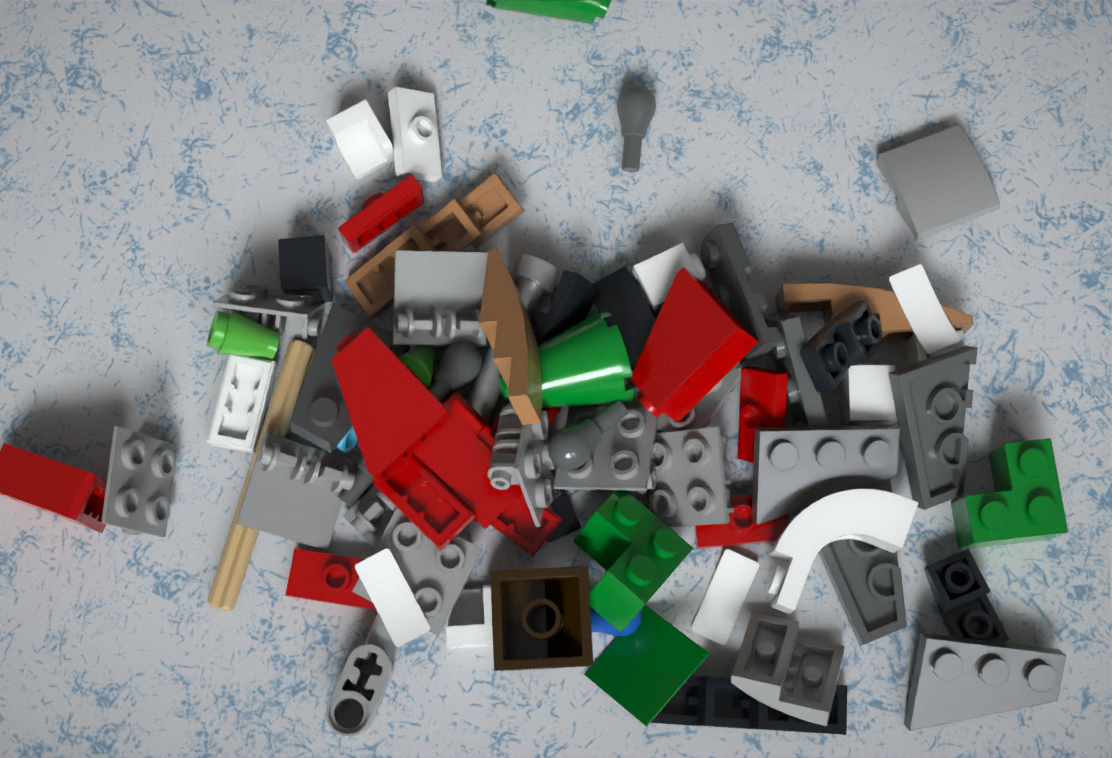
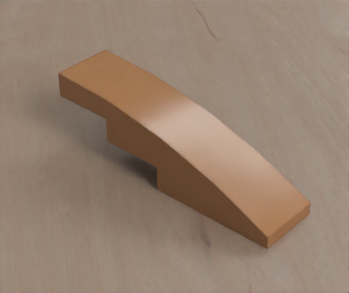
M494 173L461 201L453 199L420 227L413 224L344 282L367 315L373 318L394 305L395 250L461 251L470 244L476 249L525 212V209L501 177Z
M497 249L488 250L479 323L494 351L493 360L509 388L508 398L522 425L541 423L542 377L537 342L527 309Z
M833 283L782 284L776 295L778 313L823 311L824 326L856 302L867 300L872 314L880 321L882 342L909 340L914 334L895 292ZM941 305L955 331H963L964 335L974 325L972 315Z

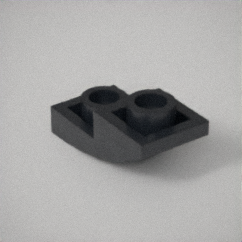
M624 266L593 283V285L599 288L594 304L599 312L609 311L612 315L606 321L608 327L618 326L627 351L631 371L633 372L656 318L629 270Z
M563 270L559 284L552 292L549 312L545 313L532 309L529 319L537 345L585 320L599 288L581 274Z
M867 300L858 301L828 322L803 346L799 353L817 393L834 390L850 366L868 363L883 341L880 321L872 314Z
M969 549L924 568L934 599L950 636L1004 643L1009 640L987 597L991 591Z

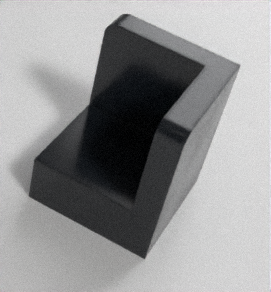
M325 235L278 239L280 284L283 293L320 291L324 303L333 302L331 254Z

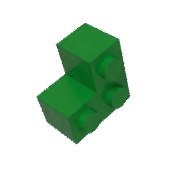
M1051 438L1004 443L988 453L995 492L966 495L951 504L959 550L1051 540L1068 533Z
M615 490L594 512L573 541L607 571L590 592L591 607L620 633L693 550L690 544L628 491Z

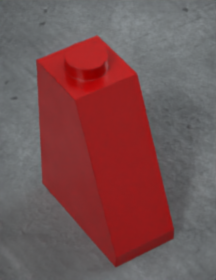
M684 267L674 278L630 378L642 392L638 400L651 414L659 417L663 413L677 422H680L759 342L701 279Z
M367 327L360 334L354 331L347 335L336 346L335 352L337 355L331 360L367 471L372 479L380 485L450 420L448 410L374 332Z
M6 443L3 444L0 450V495L103 533L106 524L101 522L106 480L91 472Z

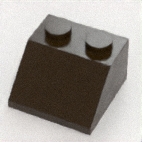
M589 566L490 571L494 671L545 670L594 666Z

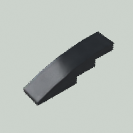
M690 676L651 723L846 735L847 685H837L827 726L790 716L756 700L732 684L731 678Z

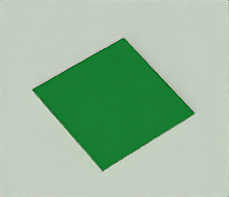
M645 605L642 608L643 613L640 627L633 634L617 636L595 661L594 666H591L584 675L647 727L707 658L709 653Z

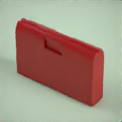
M456 392L442 404L448 410L450 420L413 455L474 513V519L486 530L523 492L520 485H510L505 490L496 489L491 485L487 472L497 431Z

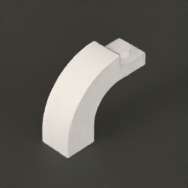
M852 489L828 495L812 503L786 526L769 554L787 562L785 568L777 565L767 592L775 595L771 607L788 614L795 611L814 558L825 545L844 539L860 540L892 553L903 548L918 502L888 491Z

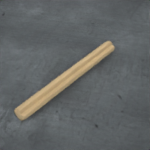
M292 340L288 345L207 599L211 607L225 611H232L235 608L259 531L236 524L264 432L288 439L291 430L290 420L315 353L313 346L306 342Z

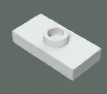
M401 87L393 88L388 92L396 177L407 178L412 174L416 180L435 182L442 178L434 93Z
M229 355L207 439L209 445L254 454L277 369L275 361L250 356Z

